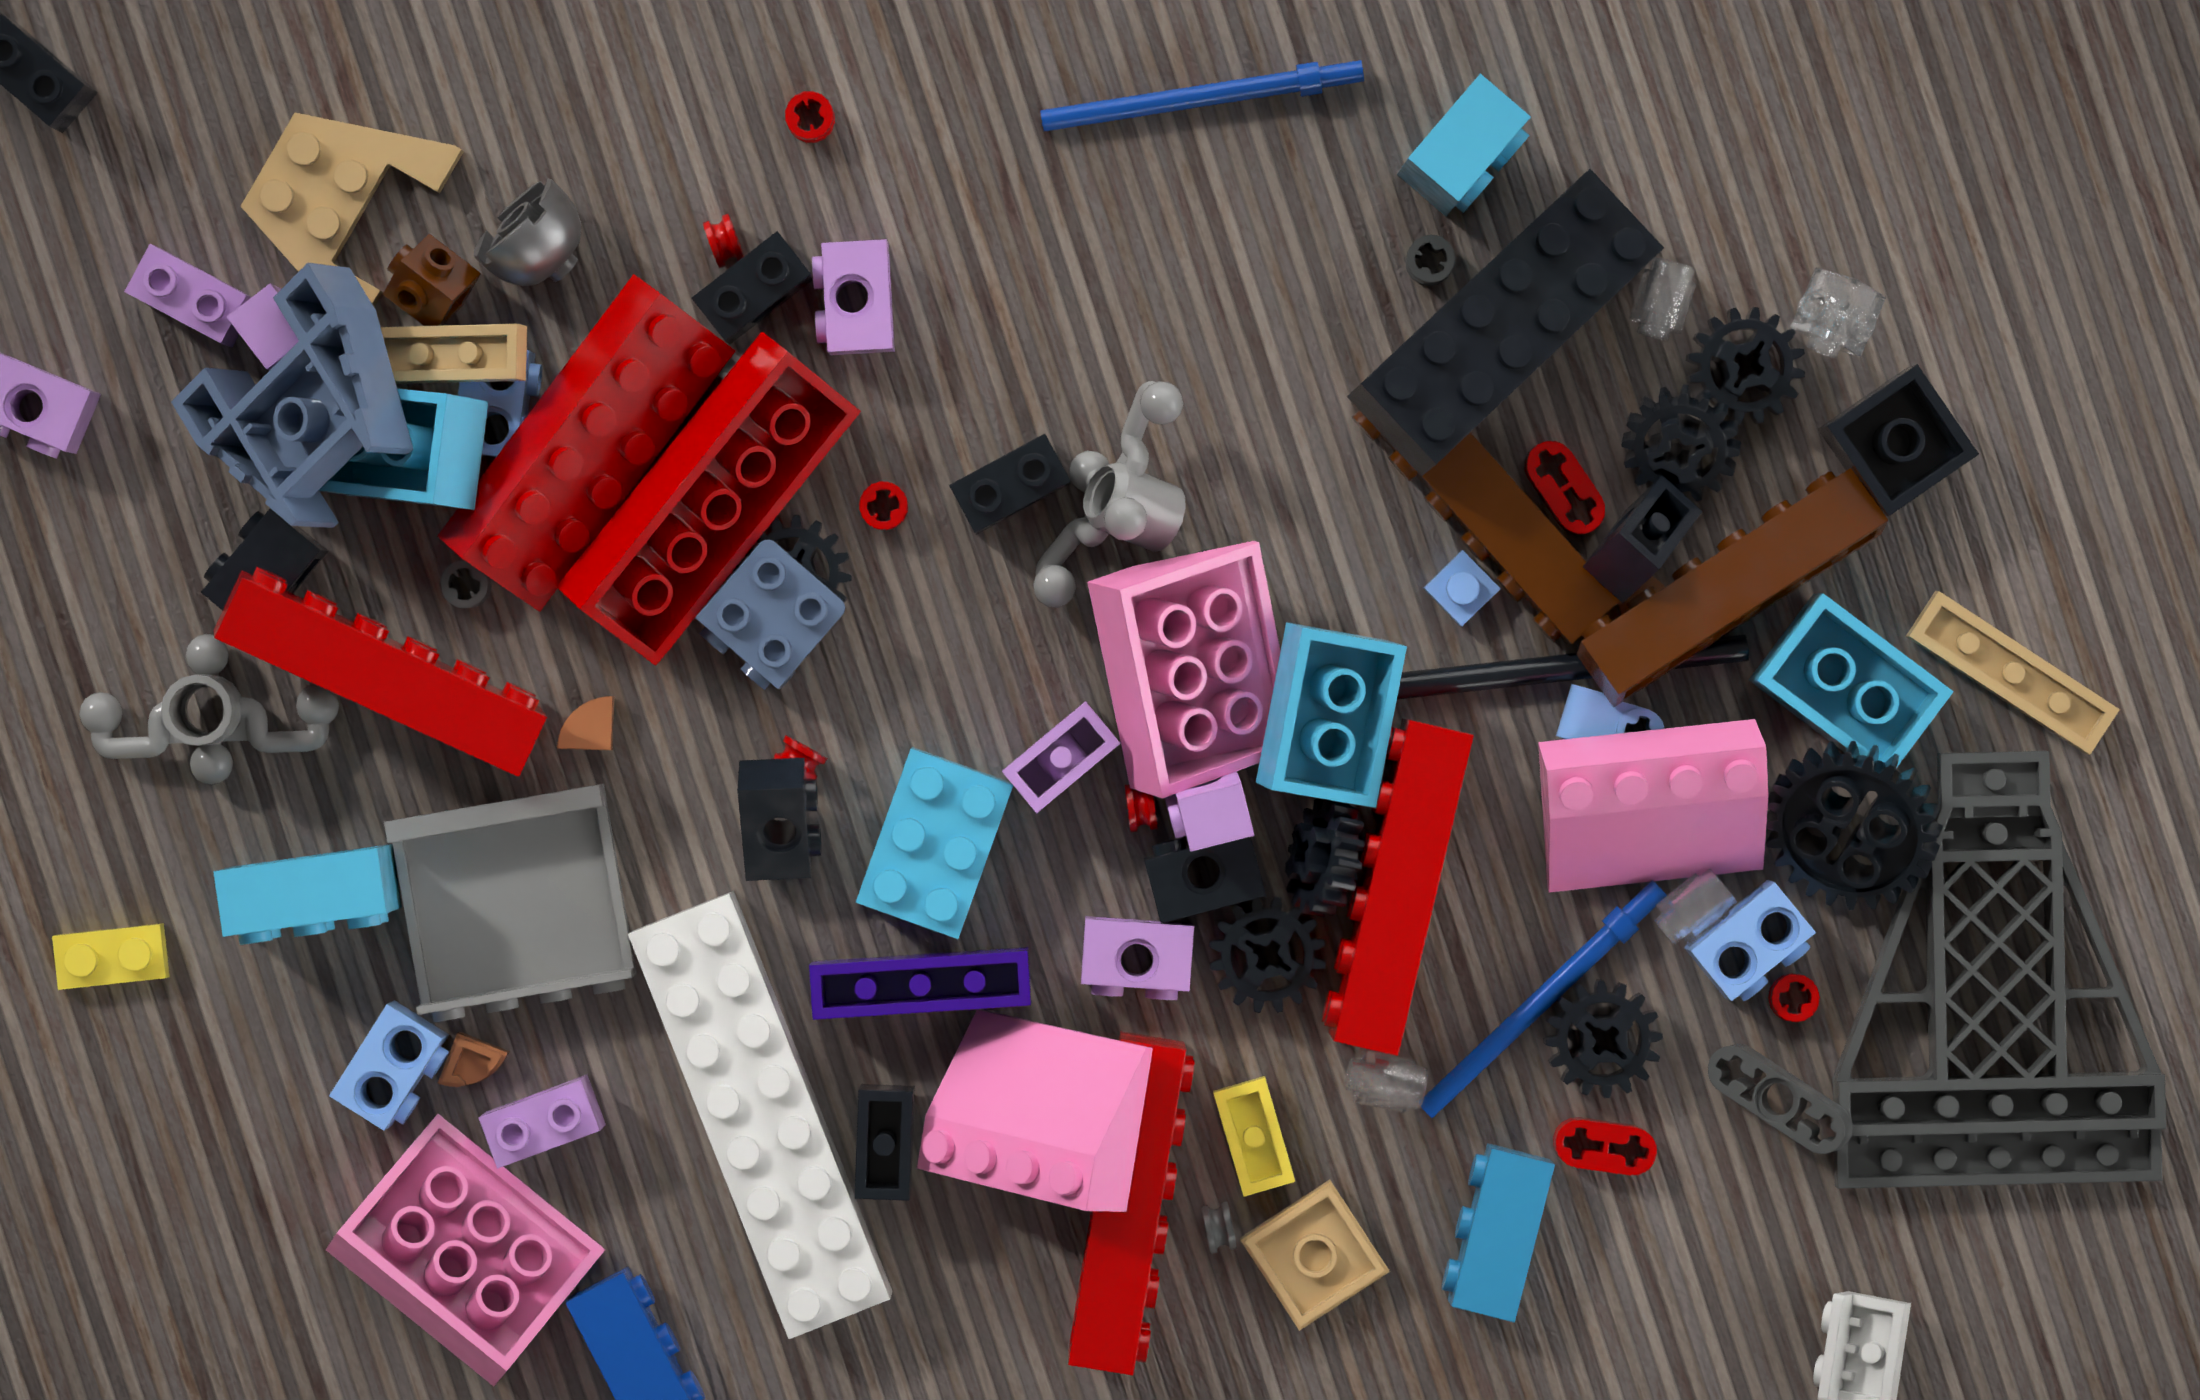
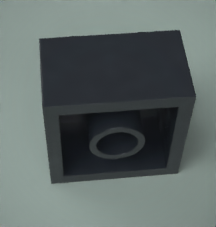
M1918 364L1904 369L1818 428V431L1844 469L1848 470L1851 468L1886 517L1892 515L1979 455Z

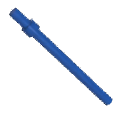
M1361 60L1320 67L1318 62H1310L1296 65V70L1057 107L1040 110L1043 132L1295 92H1300L1301 97L1322 94V88L1364 82V73Z
M1652 880L1622 909L1616 906L1602 920L1605 925L1418 1102L1419 1106L1431 1118L1436 1116L1619 941L1625 944L1640 930L1636 925L1667 896L1666 893Z

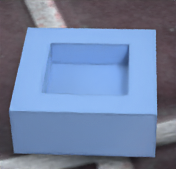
M1463 550L1423 587L1460 627L1501 589Z

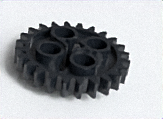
M1856 741L1850 742L1845 754H1840L1836 745L1833 742H1828L1823 758L1813 748H1810L1802 760L1803 763L1796 759L1790 761L1785 771L1786 775H1778L1772 787L1775 792H1770L1768 797V809L1770 811L1767 813L1766 828L1773 831L1770 833L1765 844L1768 848H1782L1774 864L1776 867L1791 864L1794 869L1788 881L1794 883L1803 878L1809 881L1806 890L1808 897L1815 894L1819 889L1825 890L1826 904L1829 906L1835 902L1838 895L1845 896L1849 910H1854L1859 897H1864L1871 909H1876L1881 894L1892 904L1896 903L1901 893V888L1912 893L1919 881L1918 877L1926 879L1932 866L1930 861H1935L1940 845L1935 841H1938L1943 825L1933 822L1939 812V804L1924 803L1930 793V785L1914 787L1912 782L1918 770L1915 767L1903 773L1896 770L1899 761V755L1897 754L1891 756L1885 763L1878 760L1879 748L1877 745H1873L1867 756L1859 754ZM1832 787L1844 788L1852 797L1840 796L1833 791ZM1869 791L1876 792L1878 796L1868 807L1862 822L1853 830L1836 860L1828 859L1827 855L1837 844L1843 829L1848 827L1867 793ZM1879 815L1891 816L1898 821L1899 825L1885 823ZM1806 827L1817 828L1826 837L1812 835ZM1853 855L1867 857L1872 862V865L1858 862Z

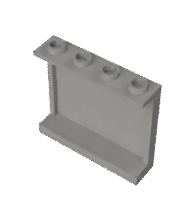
M604 783L384 822L387 843L393 844L421 1005L416 1007L417 1015L432 1013L433 1022L447 1021L465 1017L464 1007L484 1003L487 1013L518 1008L519 997L539 994L540 1004L571 999V988L592 985L594 994L614 992L626 989L624 979L633 978L637 975L633 948L628 936L630 931Z

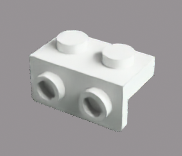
M1851 1291L1835 1293L1833 1295L1832 1301H1828L1825 1305L1822 1315V1332L1827 1334L1824 1355L1821 1354L1818 1357L1814 1368L1813 1382L1816 1387H1819L1818 1400H1897L1911 1303Z

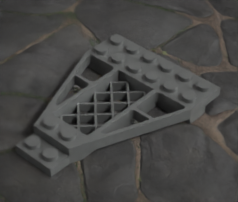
M2049 751L1937 753L1938 804L1940 809L1933 822L1943 825L1939 839L1935 841L1940 845L1935 861H1930L1932 866L1926 879L1918 877L1919 881L1914 892L1902 891L1832 1078L1833 1101L1848 1112L1853 1123V1132L1849 1142L1843 1148L1834 1151L1835 1187L1843 1189L2163 1181L2161 1129H2166L2165 1074H2162L2062 841V831L2050 804ZM2029 860H2043V874ZM1978 861H2014L1996 881L1975 863ZM1943 862H1961L1943 880ZM2022 867H2025L2043 887L2022 908L2002 888ZM1968 868L1990 887L1970 909L1948 890ZM2063 886L2067 888L2107 981L2106 987H2065ZM1919 888H1923L1925 890L1927 985L1918 992L1882 993L1883 984ZM1996 894L2017 913L1997 936L1976 917ZM1944 897L1963 914L1946 934L1944 930ZM2043 900L2045 929L2030 915ZM2023 921H2026L2045 940L2025 962L2003 943ZM1969 922L1991 941L1971 963L1967 962L1949 944ZM1997 949L2003 952L2018 967L1998 990L1977 971ZM1945 951L1964 968L1947 988ZM2044 955L2046 983L2032 970V967ZM2025 975L2046 994L2026 1016L2005 998ZM1972 976L1992 996L1970 1018L1950 998ZM2113 997L2140 1059V1069L2130 1072L2067 1073L2066 1001L2070 998ZM1924 1002L1928 1008L1929 1069L1927 1073L1919 1077L1852 1078L1851 1070L1876 1003ZM1998 1003L2002 1004L2019 1021L1999 1044L1978 1025ZM1946 1005L1965 1022L1964 1026L1948 1042ZM2045 1009L2047 1015V1037L2032 1024ZM2026 1029L2047 1048L2027 1070L2006 1052ZM1973 1030L1993 1050L1971 1072L1951 1052ZM2000 1057L2018 1073L1983 1075ZM1947 1059L1964 1075L1948 1076ZM2048 1063V1073L2037 1074Z

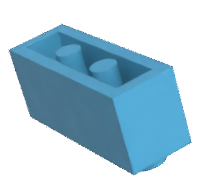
M1487 1143L1484 1155L1475 1154L1468 1180V1185L1476 1187L1471 1208L1462 1206L1455 1231V1238L1463 1239L1458 1260L1449 1258L1442 1281V1290L1449 1292L1447 1300L1452 1307L1515 1323L1555 1164L1550 1159Z

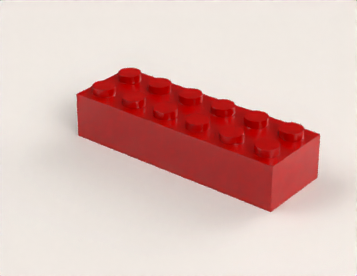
M633 274L479 479L475 510L458 508L437 537L463 560L541 612L558 589L556 586L604 528L736 350Z
M761 332L556 587L581 611L657 666L861 411L782 346Z
M256 567L253 575L243 570L241 571L214 628L215 639L515 776H520L547 719V716L538 706L540 700L536 698L534 693L510 682H506L503 690L488 683L490 677L486 675V671L460 659L456 660L454 667L449 666L438 660L440 654L437 653L436 648L413 637L407 636L404 644L388 638L389 630H387L386 625L360 613H357L354 621H351L336 614L339 609L336 602L315 592L307 590L304 598H301L286 591L288 586L286 579L263 568Z
M1403 718L1400 729L1391 727L1386 759L1392 761L1388 781L1381 780L1376 808L1371 807V811L1380 814L1375 834L1366 832L1363 840L1365 841L1364 852L1359 859L1363 864L1362 866L1367 867L1363 887L1356 886L1355 890L1351 891L1346 917L1354 920V926L1350 939H1340L1335 958L1334 969L1337 970V973L1342 974L1338 992L1328 991L1321 1022H1324V1026L1329 1027L1328 1033L1335 1042L1390 1055H1399L1474 737L1472 734Z
M1120 1031L1119 1041L1151 1047L1153 1051L1127 1211H1091L1068 1349V1365L1133 1376L1136 1361L1146 1363L1151 1330H1149L1150 1323L1142 1321L1144 1307L1155 1309L1160 1276H1158L1159 1269L1151 1268L1153 1253L1163 1255L1165 1250L1168 1222L1167 1216L1160 1215L1162 1199L1173 1200L1177 1168L1175 1162H1169L1168 1160L1171 1145L1179 1147L1182 1145L1186 1114L1185 1109L1177 1108L1180 1091L1190 1093L1195 1060H1193L1194 1056L1186 1055L1184 1041Z

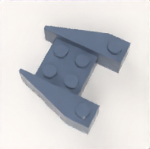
M307 263L273 297L299 340L257 384L254 383L248 371L204 368L171 403L196 445L208 455L217 456L230 467L228 472L239 482L250 484L267 499L265 504L291 526L334 528L339 522L319 489L362 447H364L366 452L408 455L413 450L376 309L350 268Z

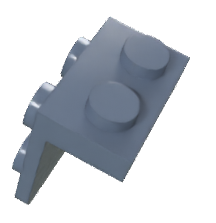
M764 540L759 543L695 618L705 626L699 634L722 654H725L731 648L746 661L740 669L764 690L770 684L777 689H782L796 673V668L844 614L845 604L776 542Z

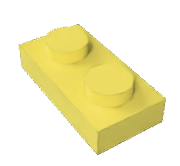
M164 923L52 936L58 990L170 977Z
M1265 1076L1213 1091L1243 1197L1295 1182Z

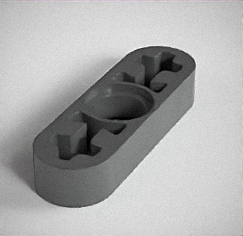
M1734 1044L1720 1048L1711 1056L1708 1063V1076L1712 1085L1717 1090L1808 1150L1817 1154H1827L1843 1148L1849 1142L1853 1132V1123L1850 1115L1842 1106L1751 1047L1743 1044ZM1740 1057L1743 1060L1740 1065L1742 1072L1751 1078L1760 1077L1765 1072L1766 1077L1757 1085L1746 1078L1730 1081L1728 1077L1731 1070L1724 1065L1725 1061L1735 1060ZM1775 1083L1787 1086L1793 1095V1105L1786 1114L1776 1113L1767 1102L1768 1090ZM1755 1087L1753 1096H1751L1749 1091ZM1807 1101L1811 1102L1812 1106L1805 1111L1806 1114L1817 1120L1827 1118L1828 1116L1833 1119L1830 1128L1837 1133L1835 1137L1831 1136L1821 1141L1817 1137L1820 1128L1808 1119L1799 1121L1798 1126L1794 1124V1120L1804 1112Z

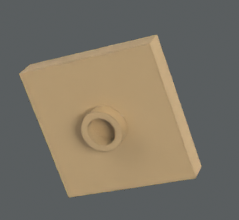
M1330 1179L1240 1237V1241L1299 1331L1390 1272Z

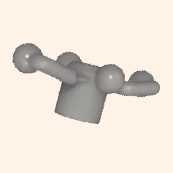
M1148 381L1139 387L1121 433L1120 442L1123 452L1116 463L1110 464L1107 458L1099 452L1088 450L1078 454L1071 461L1069 468L1070 480L1074 487L1085 492L1083 509L1086 515L1083 518L1071 521L1044 552L1036 565V577L1033 583L1034 593L1038 601L1047 607H1061L1074 597L1076 590L1075 578L1062 565L1080 543L1087 547H1095L1100 545L1110 534L1118 540L1128 541L1156 552L1168 546L1177 535L1186 509L1185 495L1178 486L1145 473L1149 462V453L1142 442L1149 421L1154 424L1165 425L1175 421L1181 414L1183 408L1182 395L1179 389L1171 383Z
M203 634L191 640L186 649L187 665L196 675L180 678L169 687L163 697V701L153 707L148 720L149 736L113 738L112 731L117 729L122 719V708L118 700L109 693L98 692L85 698L80 706L79 716L85 729L91 732V741L94 749L104 758L156 757L163 753L169 744L174 743L199 746L191 755V772L203 784L215 785L228 778L233 766L232 756L227 748L221 745V742L249 741L253 748L265 753L309 752L317 750L326 742L329 735V723L334 720L338 713V697L335 693L316 684L309 685L300 692L296 702L297 713L302 721L307 723L308 730L268 732L267 714L262 704L253 698L242 697L233 683L219 676V673L228 662L227 646L224 642L215 639L214 635ZM204 687H211L216 690L222 699L224 707L223 719L218 728L213 732L201 731L194 727L187 714V705L190 697L197 690Z

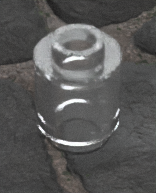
M1653 258L1651 268L1644 269L1629 318L1639 323L1637 333L1662 341H1668L1670 333L1682 334L1696 288V283L1692 282L1695 272L1694 268L1668 259Z
M1709 868L1700 876L1694 873L1659 901L1656 907L1661 915L1654 919V922L1673 945L1683 940L1690 947L1730 914L1727 910L1737 901Z
M1363 1050L1360 1059L1351 1058L1345 1079V1090L1353 1091L1354 1103L1405 1113L1407 1108L1419 1110L1426 1092L1428 1069L1416 1066V1061L1413 1059Z

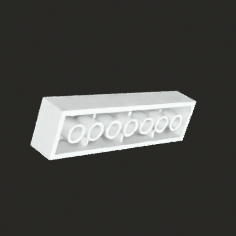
M734 891L630 932L628 934L788 1339L890 1300L892 1288L857 1200L854 1199L855 1195Z

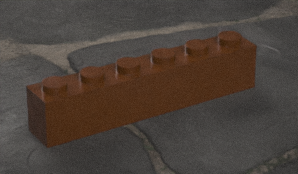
M1351 403L1358 410L1352 416V419L1372 441L1379 436L1384 439L1394 451L1388 457L1394 467L1409 482L1415 476L1418 477L1430 491L1424 497L1429 506L1443 521L1446 522L1453 517L1466 531L1460 538L1464 545L1480 562H1483L1487 557L1494 562L1503 572L1496 580L1517 603L1524 597L1538 612L1532 620L1553 643L1561 637L1566 644H1572L1588 626L1603 617L1620 601L1583 568L1586 561L1471 432L1434 467L1421 476L1362 412Z
M1849 468L1837 477L1832 471L1825 473L1805 489L1808 496L1794 505H1791L1788 500L1780 502L1761 517L1764 524L1749 534H1746L1744 529L1735 531L1716 546L1719 553L1704 563L1698 557L1688 561L1672 574L1674 582L1657 592L1654 586H1651L1633 597L1627 603L1630 610L1612 621L1609 615H1606L1588 626L1582 632L1585 639L1580 643L1577 656L1613 708L1880 536L1889 520L1854 471Z

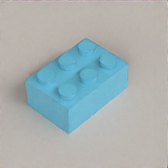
M1480 73L1408 157L1397 175L1443 215L1447 216L1455 206L1464 213L1494 178L1486 169L1491 165L1499 172L1530 136L1522 127L1531 116Z
M397 389L413 450L407 455L366 452L364 447H362L319 489V491L349 496L475 510L489 401L446 393Z
M1824 593L1813 594L1749 678L1751 683L1828 741L1833 742L1844 753H1846L1851 741H1856L1859 754L1867 756L1873 745H1877L1879 748L1878 760L1884 763L1894 754L1899 755L1897 767L1954 692Z
M1286 622L1256 783L1274 791L1376 808L1407 646L1388 640Z
M912 747L855 903L958 939L1013 789V784Z
M393 844L233 866L213 871L223 937L238 935L240 945L270 941L273 938L282 937L281 928L293 927L294 937L325 933L328 930L335 929L334 921L347 919L348 929L381 925V923L389 922V912L402 908Z

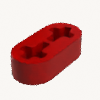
M1545 441L1535 445L1526 456L1524 470L1528 480L1557 523L1565 531L1572 534H1586L1595 530L1602 523L1605 516V503L1573 453L1564 444L1557 441ZM1542 451H1545L1549 456L1559 454L1564 462L1558 466V471L1566 483L1561 487L1558 486L1551 475L1548 474L1540 477L1537 474L1536 468L1541 464L1538 455ZM1569 488L1579 501L1589 498L1594 505L1588 511L1591 521L1586 525L1580 519L1570 522L1566 516V513L1572 507L1563 492Z
M1573 1117L1561 1122L1553 1135V1148L1557 1156L1567 1165L1575 1168L1629 1176L1640 1175L1652 1167L1657 1156V1145L1653 1137L1643 1128L1631 1124ZM1576 1128H1584V1136L1590 1140L1601 1141L1600 1150L1583 1148L1580 1152V1157H1573L1572 1149L1564 1145L1563 1141L1565 1136H1574ZM1636 1135L1637 1143L1646 1148L1644 1156H1635L1632 1165L1626 1164V1158L1622 1154L1609 1151L1610 1143L1627 1144L1630 1136Z

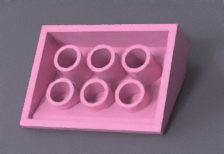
M1250 541L1136 565L1088 581L1130 788L1165 798L1258 764L1260 762L1281 652L1259 542Z
M1755 719L1538 742L1547 887L1549 893L1651 882L1652 880L1662 881L1763 870L1768 810L1767 750Z
M977 1010L925 1115L917 1169L1084 1211L1126 1212L1153 1048L985 1010Z
M437 1114L339 1229L326 1251L492 1386H495L605 1249L505 1167L497 1169L494 1159L441 1115Z

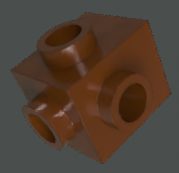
M429 233L415 248L410 247L408 244L403 246L392 259L387 270L393 276L383 295L423 326H443L463 307L481 273Z

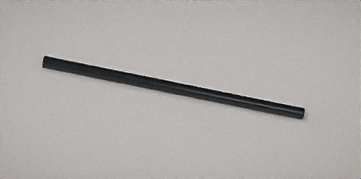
M1745 634L1722 637L1674 669L1748 661L1747 637ZM1577 653L1402 672L1397 700L1591 679L1592 676L1578 658Z

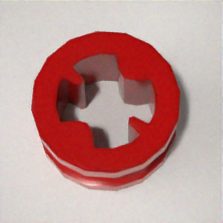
M803 91L795 95L788 102L785 110V121L791 133L798 140L805 143H818L831 134L835 125V113L829 100L822 94L814 91ZM810 103L820 105L818 113L823 120V124L817 129L811 124L810 131L800 129L802 121L798 114H796L798 109L806 105L807 110H809Z
M729 214L723 215L721 222L718 224H712L710 221L703 222L707 239L719 268L725 267L726 261L730 258H736L739 261L744 257Z
M879 481L871 484L863 491L860 497L859 510L862 518L868 525L878 530H890L896 528L904 521L908 513V500L905 493L897 485L891 482ZM881 490L890 491L888 497L892 499L896 495L899 501V509L892 510L890 513L891 520L886 522L877 520L879 517L878 513L871 516L868 509L869 503L877 501V492Z
M785 735L783 739L785 743L784 751L782 753H775L772 759L805 757L806 779H817L818 776L815 773V768L819 764H825L828 758Z
M1129 784L1125 785L1130 831L1137 832L1141 825H1147L1151 830L1158 829L1154 796L1132 789Z
M1793 973L1782 975L1776 979L1770 987L1768 994L1769 1006L1773 1013L1782 1020L1791 1022L1805 1021L1811 1017L1817 1010L1820 1000L1818 988L1814 982L1805 975ZM1798 982L1801 984L1798 990L1807 991L1808 1001L1807 1003L1799 1004L1798 1013L1792 1014L1787 1012L1788 1004L1781 1006L1779 997L1780 993L1789 991L1790 983Z

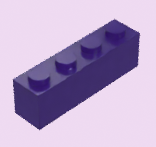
M1028 947L812 961L809 965L813 1020L1031 1006L1032 1001Z

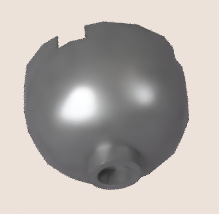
M547 179L546 185L539 181L519 195L497 217L502 223L497 229L496 236L493 237L486 230L474 249V257L502 281L518 286L536 285L550 277L554 282H557L566 276L577 263L578 259L572 253L580 242L581 221L573 202L552 179Z

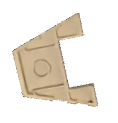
M294 113L241 204V208L298 272L307 263L338 266L335 264L337 257L389 167H395L440 194L464 151L455 145ZM355 276L375 307L383 291Z

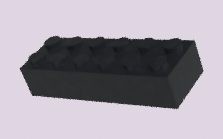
M1589 169L1358 385L1347 398L1407 462L1423 476L1656 257L1664 247L1600 178Z

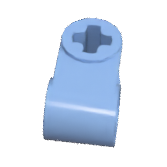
M1571 684L1556 736L1563 739L1624 733L1626 725L1636 724L1639 717L1647 720V730L1665 728L1660 717L1649 709L1622 702L1613 708L1604 693Z

